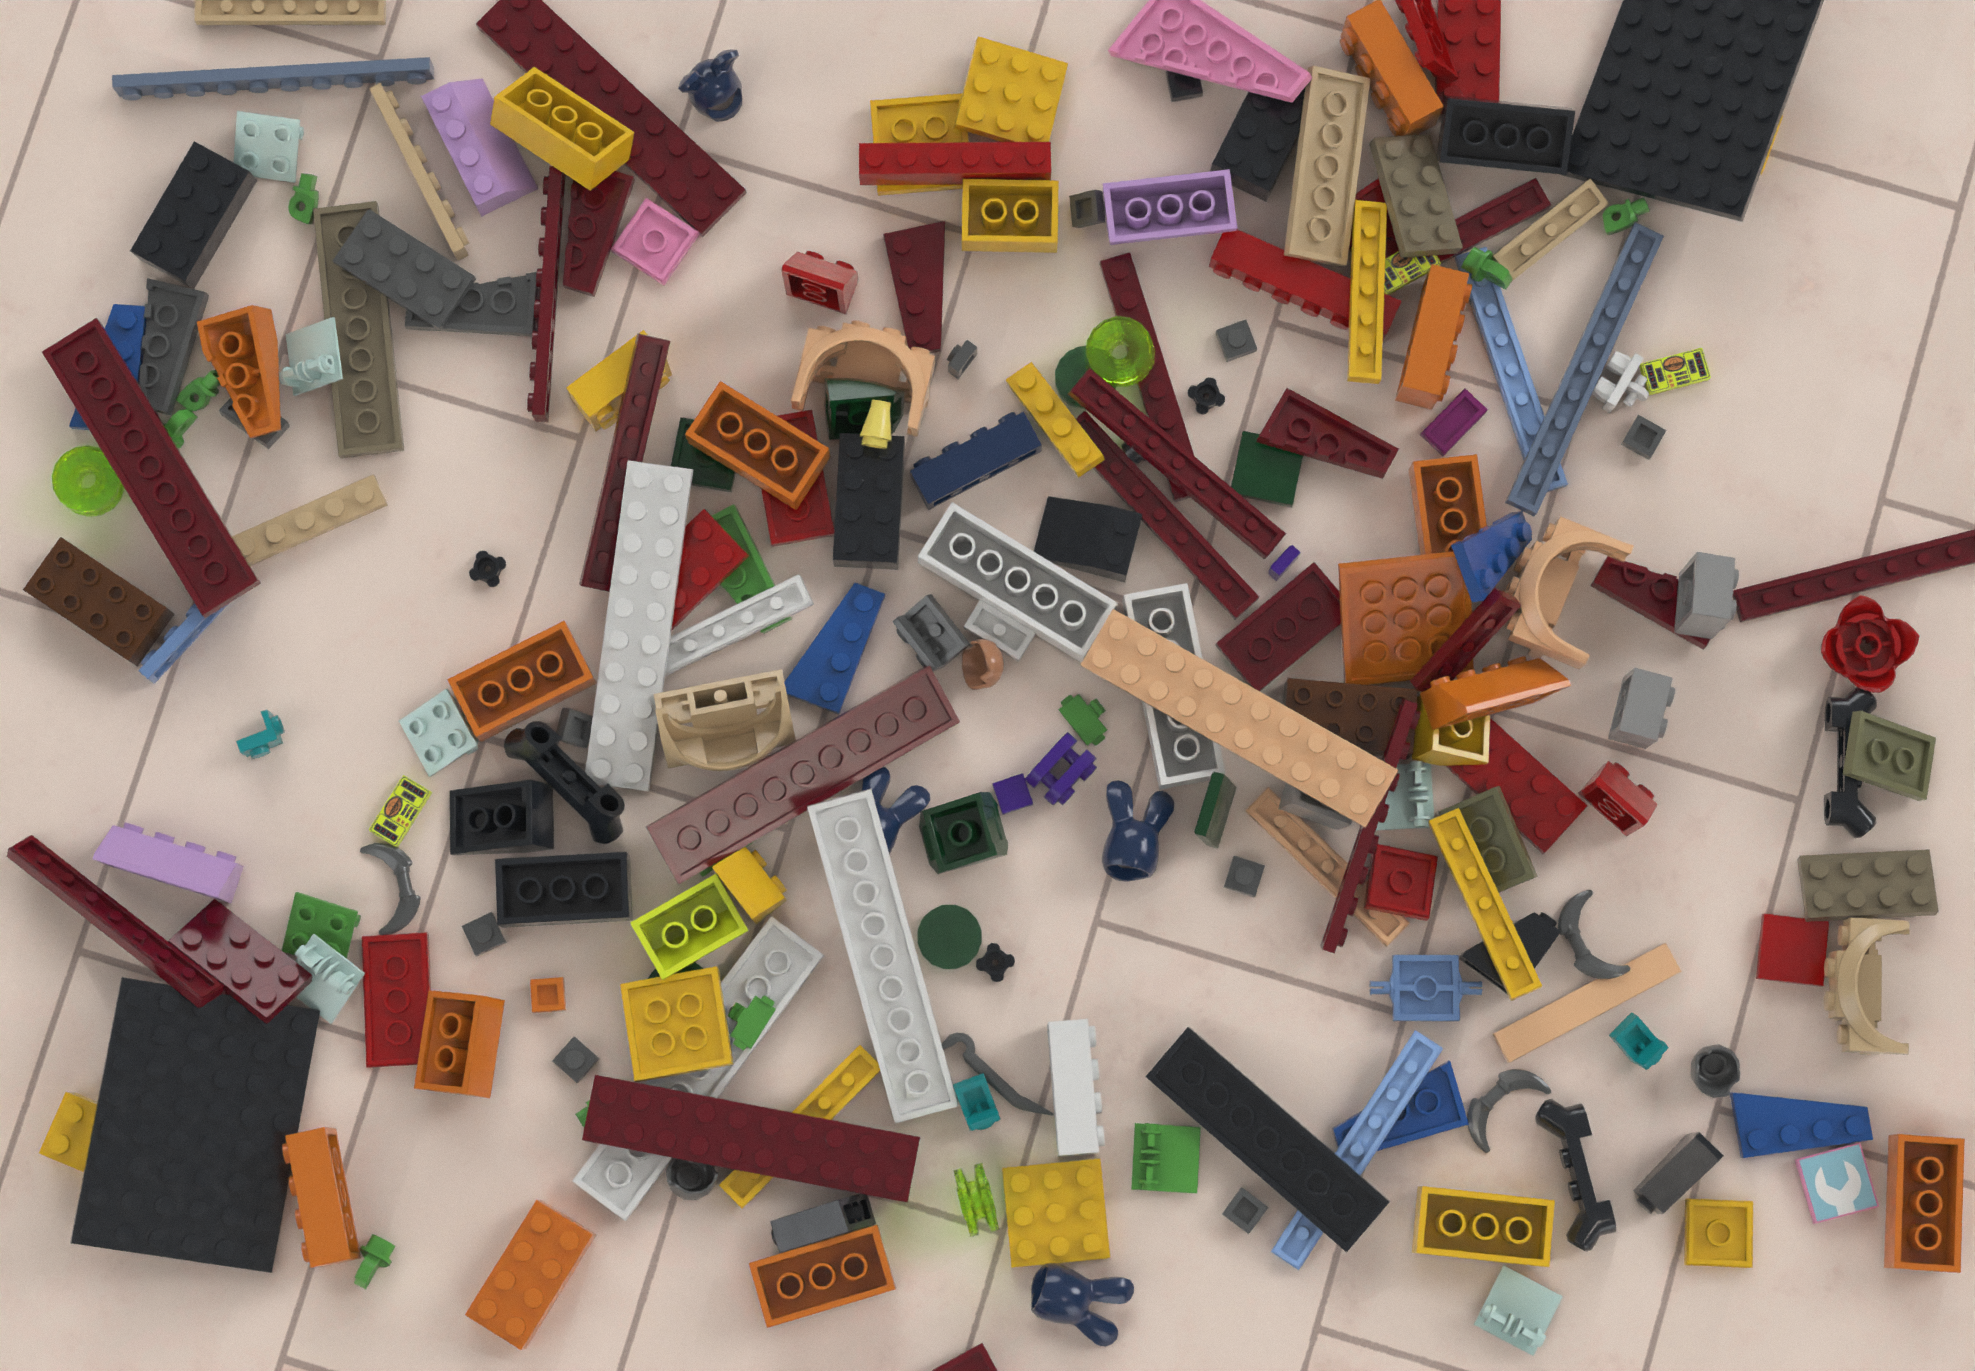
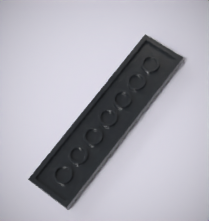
M1186 1028L1146 1075L1148 1080L1346 1253L1390 1203L1389 1199L1192 1028Z

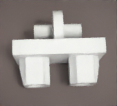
M1617 351L1613 354L1606 369L1620 376L1618 382L1615 385L1607 379L1600 377L1592 392L1593 396L1605 403L1602 407L1603 410L1611 413L1624 392L1627 393V396L1623 402L1628 406H1632L1636 399L1645 401L1648 398L1649 392L1643 387L1647 378L1639 375L1635 382L1631 381L1644 359L1643 357L1635 353L1631 358Z

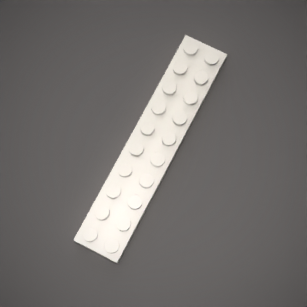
M629 460L627 462L585 773L599 785L609 784L613 787L642 791L650 790L658 732L654 694L662 693L664 688L693 469Z
M872 789L807 806L894 1122L899 1123L957 1107V1097Z
M771 916L721 982L734 1065L648 1080L645 1084L718 1098L824 955ZM765 995L775 1002L772 1007L776 1010L751 1049L746 1047L745 1050H742L733 1044L735 1039L730 1036L738 1022L728 1017V1014L736 1002L747 1008L754 996L761 999ZM600 1144L573 1179V1182L626 1221L670 1163L672 1157Z

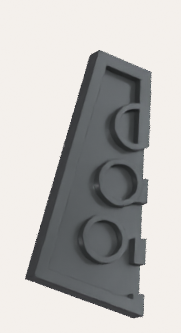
M537 272L526 273L525 276L514 278H499L497 281L487 283H473L441 331L532 337L535 326L534 302L537 299ZM406 310V329L439 331Z
M147 278L148 304H145L144 311L146 331L145 336L142 338L144 358L143 364L140 365L139 385L156 412L172 415L198 333L197 321L203 318L209 295L203 291Z

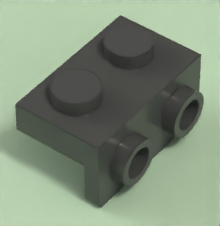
M932 594L926 595L906 614L897 617L893 621L897 627L896 631L899 637L905 643L910 644L917 653L916 658L923 667L930 666L932 671L944 668L970 645Z

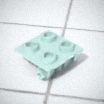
M237 111L234 163L250 171L254 177L295 183L299 139L302 140L304 135V128L300 127V120Z
M335 317L286 334L290 367H284L281 370L279 381L283 385L291 386L294 396L343 379Z
M448 689L443 690L399 720L429 777L465 753L469 755L479 749L477 746L478 739L474 738L468 727V721L464 719L465 715L460 712L455 703V697L451 696Z
M1423 761L1398 764L1396 769H1398L1400 774L1395 791L1388 792L1385 804L1390 805L1385 822H1378L1376 830L1430 828L1428 822L1434 819L1431 764L1423 763Z
M313 934L305 946L301 945L295 953V956L298 957L295 962L312 974V982L296 997L311 1009L320 1010V1016L332 1024L365 973L321 938Z
M1503 1265L1474 1325L1534 1356L1537 1348L1542 1346L1546 1338L1544 1334L1563 1296Z

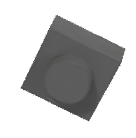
M1091 190L1069 196L1072 227L1083 228L1105 222L1102 191Z
M1247 320L1216 330V336L1226 362L1257 351V346Z
M968 340L965 341L962 347L957 344L947 358L950 362L948 364V372L959 379L977 356V346Z
M1638 415L1621 445L1649 460L1667 430Z
M562 708L556 731L562 738L560 741L577 747L587 748L593 716L570 708Z
M1233 856L1223 888L1255 897L1265 865Z
M492 912L462 926L475 956H479L507 943Z
M574 1036L552 1062L576 1083H579L600 1058Z
M1241 1187L1222 1215L1249 1234L1268 1207Z

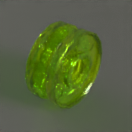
M1115 316L1103 320L1093 328L1087 339L1086 356L1092 370L1112 387L1126 388L1138 384L1148 376L1154 365L1155 348L1149 332L1140 322L1130 317ZM1125 345L1129 347V352L1124 358L1116 359L1113 357V351L1117 346Z
M89 445L74 447L64 453L55 464L52 473L53 490L59 501L75 514L86 517L101 516L114 509L122 499L125 489L102 450ZM87 475H95V483L89 488H82V480Z
M983 1164L974 1165L975 1180L969 1182L961 1168L953 1170L958 1187L956 1190L964 1220L967 1222L970 1237L979 1235L978 1220L985 1218L991 1232L999 1230L996 1208Z

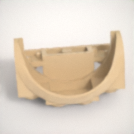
M782 669L654 694L656 717L668 769L690 765L711 771L736 770L759 761L776 747L786 746L796 741ZM766 708L763 712L757 714V709ZM690 722L693 723V727L682 725Z
M1848 918L1843 920V925L1839 926L1838 944L1843 945V950L1830 952L1829 958L1825 959L1824 974L1826 978H1829V991H1825L1824 1009L1829 1011V1019L1842 1021V1025L1837 1027V1043L1842 1045V1052L1860 1053V1055H1909V1043H1900L1878 1032L1875 1028H1878V1022L1881 1021L1882 955H1878L1876 941H1882V936L1909 935L1910 922L1890 919Z

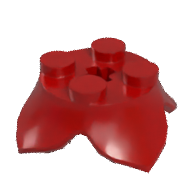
M1860 595L1844 606L1835 627L1828 630L1824 635L1821 644V654L1832 670L1848 678L1858 688L1872 693H1881L1893 684L1896 678V668L1908 661L1914 654L1920 635L1907 622L1900 619L1887 618L1882 607L1875 600ZM1862 640H1865L1866 644H1871L1872 650L1867 652V654H1864V651H1861L1859 648Z

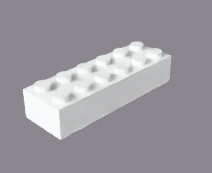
M953 502L918 555V563L979 601L980 599L1021 623L1034 631L1035 635L1081 663L1112 609L1116 610L1118 603Z
M1188 583L1123 596L1122 604L1125 616L1203 659ZM1142 701L1159 790L1209 781L1214 772L1225 774L1220 745Z

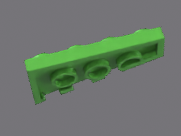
M733 504L712 515L749 555L720 584L735 602L739 604L776 586L737 506ZM789 616L760 632L765 634L792 620V617Z

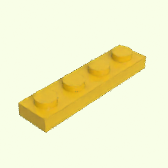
M1032 362L1006 379L1009 388L1078 478L1105 460L1101 451Z

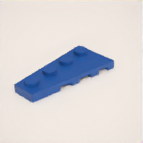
M113 304L105 330L139 384L140 365L143 364L144 356L142 338L145 336L146 331L145 306ZM75 408L69 427L77 430H89Z
M1523 511L1511 512L1494 521L1493 525L1479 529L1478 533L1468 535L1463 541L1455 542L1451 545L1472 602L1485 600L1525 547L1531 542L1532 530L1529 523L1525 520Z
M858 583L853 584L784 683L788 696L838 715L840 714L884 601V593Z
M1448 1060L1427 1073L1377 1151L1469 1125L1451 1061ZM1361 1112L1332 1128L1337 1148H1339Z
M1730 1093L1740 1158L1873 1140L1868 1107Z

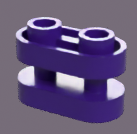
M1069 732L1053 746L1024 779L1033 788L1042 782L1050 789L1044 798L1053 806L1057 802L1063 806L1075 793L1072 786L1078 779L1081 778L1085 782L1097 769V766L1093 764L1097 758L1089 750H1086L1080 756L1072 749L1078 740ZM1064 758L1071 767L1058 780L1050 772Z

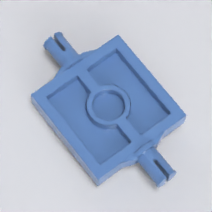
M1392 955V974L1389 981H1370L1369 987H1382V989H1369L1370 995L1389 994L1392 1002L1393 1021H1460L1459 1004L1462 996L1482 995V989L1469 988H1481L1482 981L1462 982L1459 973V955Z

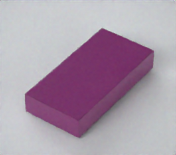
M1464 388L1421 432L1420 436L1440 455L1444 456L1482 418L1488 409Z

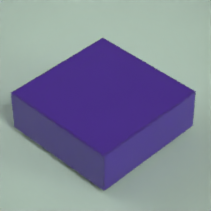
M1293 545L1289 546L1270 566L1268 574L1277 581L1298 559L1301 552Z
M1023 773L992 783L1002 815L1033 805Z

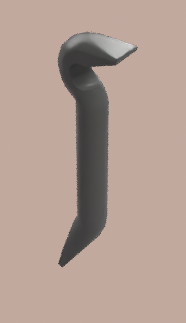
M951 1034L942 1043L944 1050L954 1046L957 1042H963L966 1045V1051L963 1053L965 1062L978 1074L984 1073L987 1083L1012 1106L1024 1111L1054 1115V1113L1030 1099L1021 1096L976 1055L974 1041L968 1034Z

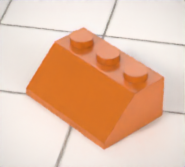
M429 990L414 1089L490 1098L505 1000L482 995Z

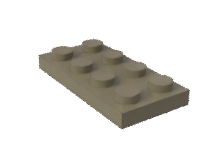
M1431 135L1374 137L1369 146L1401 258L1457 254L1463 247Z
M1930 849L1803 855L1797 859L1806 922L1846 920L1848 918L1872 919L1934 916L1939 912Z

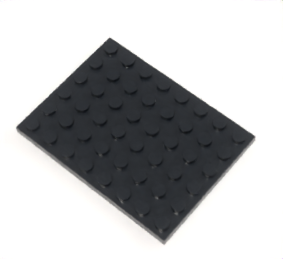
M1623 0L1572 134L1567 175L1563 176L1582 181L1591 178L1594 184L1743 222L1824 0Z
M121 977L70 1243L272 1273L291 1172V1163L286 1164L284 1160L282 1144L286 1143L285 1135L298 1133L320 1010L287 1005L266 1024L230 995L221 994L199 1009L170 985Z

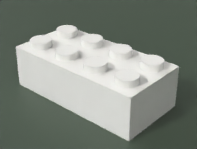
M1088 1019L1048 1022L1047 1032L1057 1155L1062 1157L1099 1153V1147L1105 1146L1104 1128L1103 1126H1097L1096 1114L1102 1112L1101 1093H1094L1093 1084L1094 1080L1099 1079L1098 1059H1091V1048L1096 1046L1095 1026H1089Z

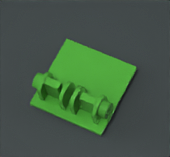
M295 892L282 951L295 955L301 945L305 946L311 936L315 934L347 959L354 927H358L361 915H358L356 910Z
M1135 1123L1131 1190L1197 1194L1201 1127Z

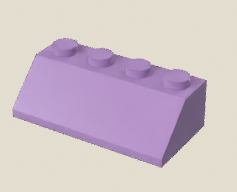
M483 78L449 82L421 96L481 217L538 189L514 140L490 125L494 100Z
M1230 169L1103 183L1105 220L1110 245L1232 232L1238 229Z
M126 822L123 828L113 825L94 853L93 860L107 866L228 903H232L244 867L235 863L236 856L217 851L216 856L204 853L206 847L188 841L185 847L173 844L174 837L156 832L154 837L142 834L144 828Z

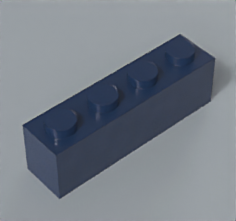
M1011 412L998 420L999 425L989 430L987 427H982L970 434V440L959 444L958 441L953 442L941 450L943 454L933 459L927 456L913 464L914 469L910 470V477L928 510L1041 452L1042 444L1024 412L1018 415L1015 412Z

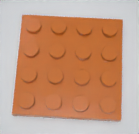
M1454 552L1338 564L1344 683L1370 685L1411 680L1420 671L1422 666L1441 648L1443 643L1461 626L1464 620L1472 614V601ZM1473 659L1460 673L1474 669Z

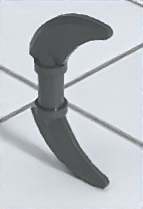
M374 843L366 845L360 849V852L382 859L392 868L397 878L400 891L398 907L388 924L379 930L380 935L393 934L411 922L420 905L421 897L416 895L415 890L412 889L409 875V867L412 865V860L404 851L390 844Z
M1586 890L1576 894L1563 907L1557 927L1561 931L1560 935H1564L1569 940L1575 953L1576 961L1574 966L1585 975L1598 979H1612L1626 974L1630 971L1628 965L1618 966L1606 963L1592 955L1590 950L1587 949L1578 926L1581 910L1585 902L1593 895V891Z
M1512 1069L1499 1073V1080L1496 1082V1085L1484 1097L1481 1096L1479 1099L1473 1098L1471 1100L1467 1118L1468 1128L1474 1142L1485 1153L1490 1151L1486 1139V1124L1489 1112L1493 1109V1106L1505 1094L1508 1095L1513 1090L1530 1088L1550 1094L1551 1089L1542 1078L1525 1070Z

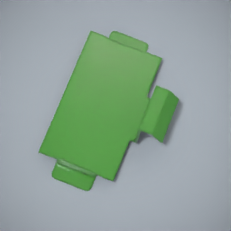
M1079 694L1075 697L1069 695L1061 701L1062 707L1058 710L1087 746L1090 743L1096 746L1105 739L1103 733L1107 729L1098 718L1106 710L1097 698L1091 701L1089 705L1086 704Z
M765 995L761 999L754 996L747 1008L737 1002L728 1014V1017L738 1022L730 1034L735 1039L733 1043L735 1046L742 1050H745L746 1047L750 1049L753 1047L776 1010L772 1007L775 1003L773 1000Z

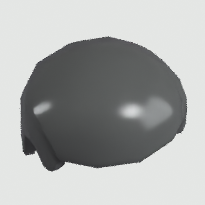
M1720 1044L1703 1047L1691 1061V1078L1702 1093L1712 1098L1726 1097L1730 1095L1732 1086L1740 1081L1739 1059L1731 1049Z
M672 1158L666 1170V1179L671 1191L684 1200H698L708 1195L718 1177V1172H716L713 1165Z

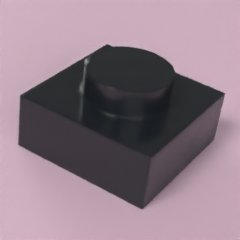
M1166 70L1171 102L1203 96L1200 79Z

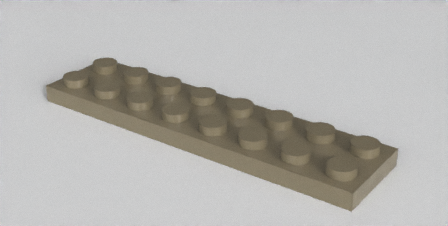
M377 201L313 209L324 320L335 317L343 375L342 380L331 383L338 456L340 458L404 451L388 298L333 262V259L366 211L370 209L379 215Z

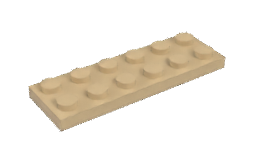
M1313 65L1308 67L1307 70L1311 74L1312 79L1306 85L1284 255L1344 267L1347 266L1371 78Z

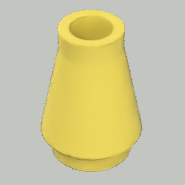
M872 400L869 413L860 433V437H863L862 445L887 449L888 442L892 441L890 402Z

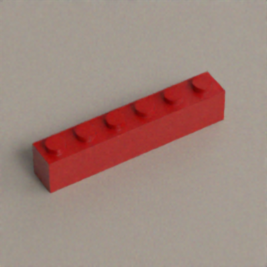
M1051 142L859 143L860 185H963V179L1051 180Z
M1238 229L1237 231L1223 232L1209 263V267L1213 268V272L1216 275L1225 279L1233 277L1243 281L1242 285L1252 291L1259 292L1260 289L1272 294L1271 297L1282 304H1289L1291 302L1301 307L1300 310L1309 316L1318 317V315L1330 319V323L1339 329L1347 330L1349 328L1350 278L1309 260L1285 256L1284 249ZM1385 293L1383 342L1402 302Z

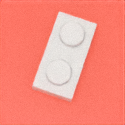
M981 599L964 625L965 630L980 639L994 642L1000 651L1018 662L1035 636L1034 631Z

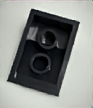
M1048 496L1033 552L1059 566L1125 582L1143 514L1108 505Z
M524 780L450 790V855L527 853L554 849L553 788L549 784L535 780Z

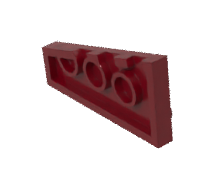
M614 171L591 191L573 180V184H571V208L568 219V242L566 245L563 276L564 288L595 297L635 182L634 176Z
M945 221L885 233L883 237L907 346L910 350L911 347L927 349L930 351V354L941 352Z
M1286 388L1256 441L1381 479L1384 478L1399 448L1289 388Z
M1607 556L1590 586L1674 633L1679 580L1677 576L1667 573L1662 575L1649 571L1647 567L1627 561L1621 562ZM1674 633L1702 650L1705 649L1710 641L1708 638Z

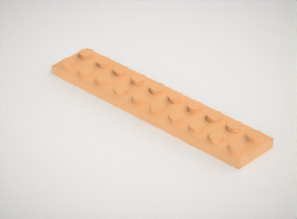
M1112 609L1080 664L1081 667L1364 828L1367 827L1398 773V769Z

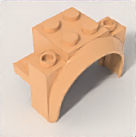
M853 320L851 324L843 322L842 329L838 331L826 326H817V329L808 328L791 398L792 409L804 411L811 381L825 384V378H854L874 381L905 391L904 402L911 404L907 435L918 437L924 408L927 407L930 396L929 387L935 366V356L930 355L929 350L920 347H911L910 350L907 347L906 336H902V332L899 330L885 327L881 331L870 328L869 324L862 321ZM838 356L836 367L831 366L830 360ZM902 372L907 378L906 382H901Z
M1560 516L1555 524H1548L1542 541L1546 543L1543 544L1536 541L1531 548L1525 547L1523 553L1519 555L1513 571L1518 572L1517 577L1513 576L1511 582H1508L1504 592L1516 597L1521 607L1508 621L1506 629L1511 632L1507 640L1529 648L1528 656L1537 659L1545 655L1580 670L1586 665L1590 655L1563 641L1552 631L1558 621L1579 569L1580 558L1586 550H1590L1624 562L1626 557L1631 554L1634 546ZM1561 555V557L1566 558V560H1562L1558 558V556Z

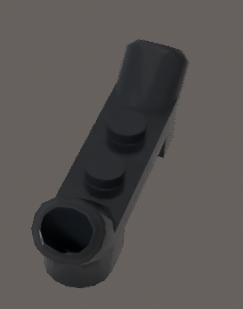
M1855 687L1845 698L1828 697L1825 706V731L1837 732V792L1831 791L1824 795V820L1827 826H1843L1853 838L1863 837L1876 825V817L1858 799V788H1861L1862 781L1843 775L1852 712L1863 711L1871 714L1877 707L1875 696L1871 692Z
M533 721L525 729L516 728L506 736L504 741L506 755L512 759L526 761L588 822L593 841L599 844H608L618 839L623 833L620 815L624 811L625 804L622 797L609 784L603 788L597 785L558 746L562 738L550 726L540 721Z
M1553 1099L1545 1100L1535 1116V1121L1537 1125L1561 1138L1563 1149L1559 1150L1561 1163L1564 1169L1569 1168L1572 1181L1568 1182L1569 1193L1572 1201L1578 1202L1580 1209L1566 1234L1567 1241L1583 1251H1591L1600 1236L1616 1232V1222L1610 1200L1596 1201L1580 1138L1592 1135L1588 1117L1581 1103L1564 1107Z

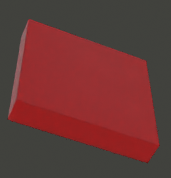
M1377 844L1374 854H1371L1364 908L1427 921L1430 918L1438 856Z
M1762 914L1756 979L1817 987L1824 986V963L1827 952L1829 921L1806 922L1805 918Z

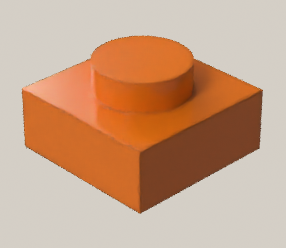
M564 977L530 980L532 1013L566 1011Z

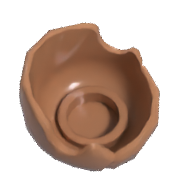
M985 639L971 641V644L974 646L963 650L962 670L965 682L972 690L992 687L1000 680L1003 673L1004 660L1002 652L992 641Z

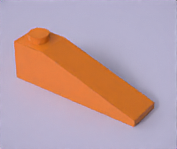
M250 305L197 321L203 354L207 361L211 362L219 376L217 379L220 385L226 388L233 401L232 406L249 437L255 438L280 431L278 340L271 309Z

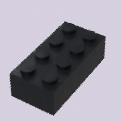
M1305 88L1293 103L1248 92L1212 163L1210 171L1230 169L1232 186L1267 202L1299 138Z
M1444 95V107L1437 150L1439 162L1567 175L1575 110L1572 108Z
M194 141L130 252L139 260L195 289L255 186L257 179L250 171Z
M840 433L833 545L834 567L898 570L905 454L904 436L891 435L892 441L888 442L887 449H880L862 445L863 437H860V434Z
M627 852L495 859L497 925L502 928L633 921L630 855Z

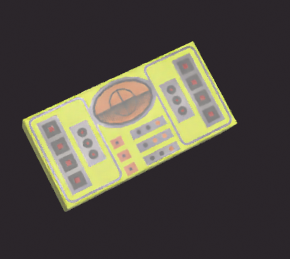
M1398 251L1386 258L1384 293L1390 295L1428 273L1431 264L1440 266L1441 262L1438 257L1431 255L1401 258Z
M1702 348L1641 363L1639 366L1641 375L1647 378L1644 385L1649 392V396L1708 381L1711 378Z
M403 775L369 828V831L393 846L399 847L432 792Z

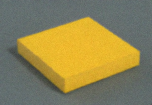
M1685 1199L1684 1265L1753 1268V1201Z

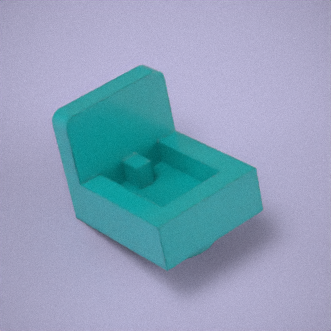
M269 710L261 711L266 730L236 741L240 753L244 756H251L252 759H257L268 755L270 748L283 744L281 734L285 733L281 719L278 715L273 716Z
M1632 1012L1609 1035L1631 1062L1645 1070L1658 1063L1664 1052L1669 1048L1665 1042L1656 1038L1644 1022Z
M984 1073L953 1084L970 1131L987 1129L994 1122L1001 1119Z

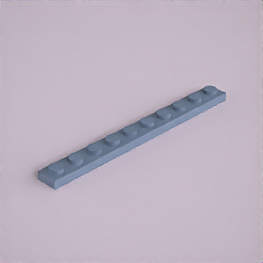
M430 57L123 74L112 75V87L119 97L125 100H139L142 96L148 95L166 99L173 97V94L183 93L191 97L204 96L205 92L233 95L237 93V90L265 93L268 89L281 88L283 91H297L300 87L312 86L318 90L330 89L331 85L343 84L348 88L362 87L363 83H376V85L381 83L382 86H391L396 81L423 84L426 80L434 79V66Z
M1636 222L1631 227L1505 503L1532 516L1538 513L1662 242L1663 235Z

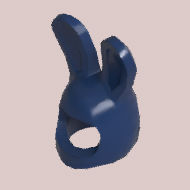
M723 50L714 59L699 62L690 73L682 78L678 86L682 93H688L689 99L698 113L716 122L733 118L742 106V84L732 68L734 61L739 56L737 50ZM735 93L733 102L728 108L720 111L709 109L710 107L725 103Z
M883 766L863 778L862 791L872 789L890 855L902 824L923 811L931 799L930 793L926 788L914 785L907 788L890 808L883 807L881 802L891 779L889 770Z
M1112 781L1107 785L1106 800L1113 823L1102 853L1104 870L1113 879L1123 882L1149 878L1157 868L1159 858L1158 836L1160 830L1174 811V800L1167 792H1155L1148 801L1143 820L1138 821L1133 818L1131 787L1123 781ZM1120 866H1128L1133 868H1122Z
M1048 1263L1036 1272L1032 1280L1031 1311L1037 1317L1050 1322L1074 1325L1096 1345L1106 1347L1117 1340L1118 1329L1112 1321L1089 1311V1306L1092 1301L1112 1304L1127 1303L1134 1294V1285L1130 1279L1123 1277L1091 1280L1064 1265Z

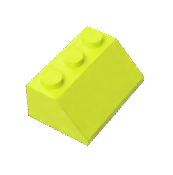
M717 874L712 875L630 922L662 980L749 931Z

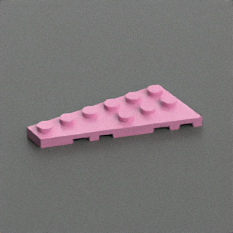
M1149 0L1108 50L1109 54L1113 57L1293 103L1312 79L1308 71L1201 0Z

